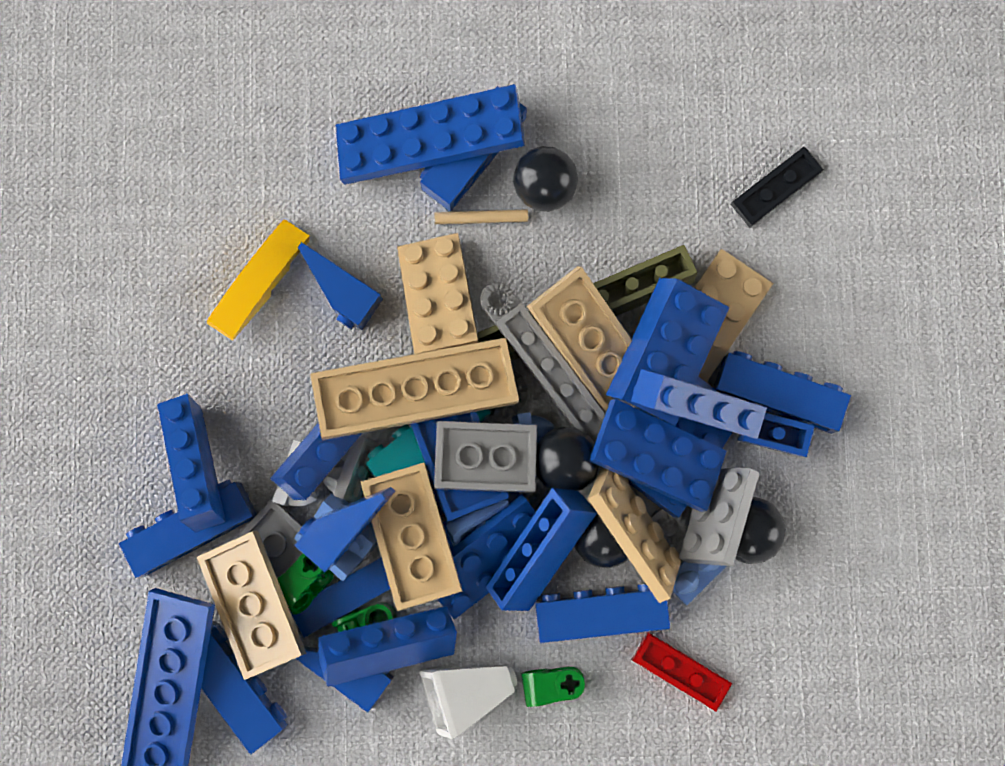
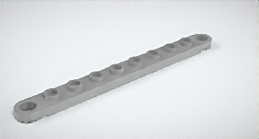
M499 282L487 285L480 296L483 309L573 428L587 433L596 442L605 417L603 410L508 285ZM495 289L503 291L506 295V303L499 309L493 308L488 300L489 294ZM629 484L635 495L641 497L644 501L649 516L661 528H663L662 525L668 519H673L677 522L676 533L672 536L664 535L668 544L681 542L680 540L685 537L684 535L687 532V524L681 515L679 518L672 517Z

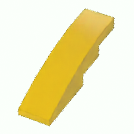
M283 219L232 283L208 318L207 324L233 341L271 297L272 289L290 270L291 262L300 253L298 246L301 242L307 245L310 235Z

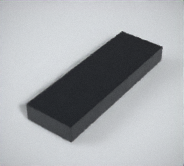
M804 146L737 197L730 205L748 227L751 228L818 176L824 169Z

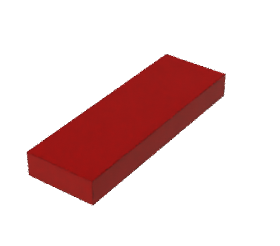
M649 632L646 633L631 659L716 712L733 684Z

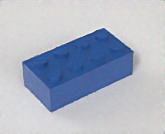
M659 278L606 395L676 426L679 416L631 402L641 369L694 385L730 307L679 279Z

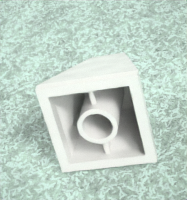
M502 665L431 668L419 671L437 734L450 739L461 735L515 692L514 686H517V678L513 668Z

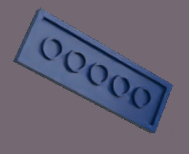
M515 84L336 124L339 175L344 185L525 146L519 95Z
M158 588L148 592L121 766H189L215 604Z

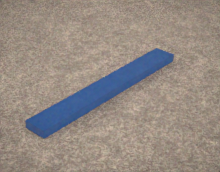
M508 492L510 498L507 501L509 504L520 496L519 492ZM444 521L443 526L451 549L454 546L446 528V521ZM382 557L350 574L344 581L340 580L322 590L313 599L309 607L300 614L294 615L291 613L304 638L391 589Z

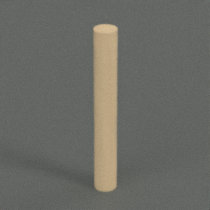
M528 209L435 212V225L528 222Z

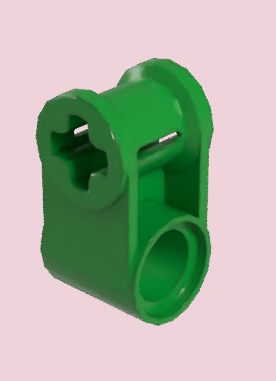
M304 553L300 555L284 574L277 578L288 608L294 615L300 614L307 609L313 599L334 578V573L329 569L324 572L318 567L314 572L313 569L317 565Z
M378 602L363 610L352 612L331 622L333 627H337L338 632L374 624L372 616L375 609L385 611L388 620L395 619L397 615L396 610L391 604Z
M574 666L536 669L521 673L526 707H537L559 701L573 700L578 698L585 689L583 673ZM566 675H572L573 680H579L580 682L575 684L572 691L568 690L567 685H561L562 682L566 681Z

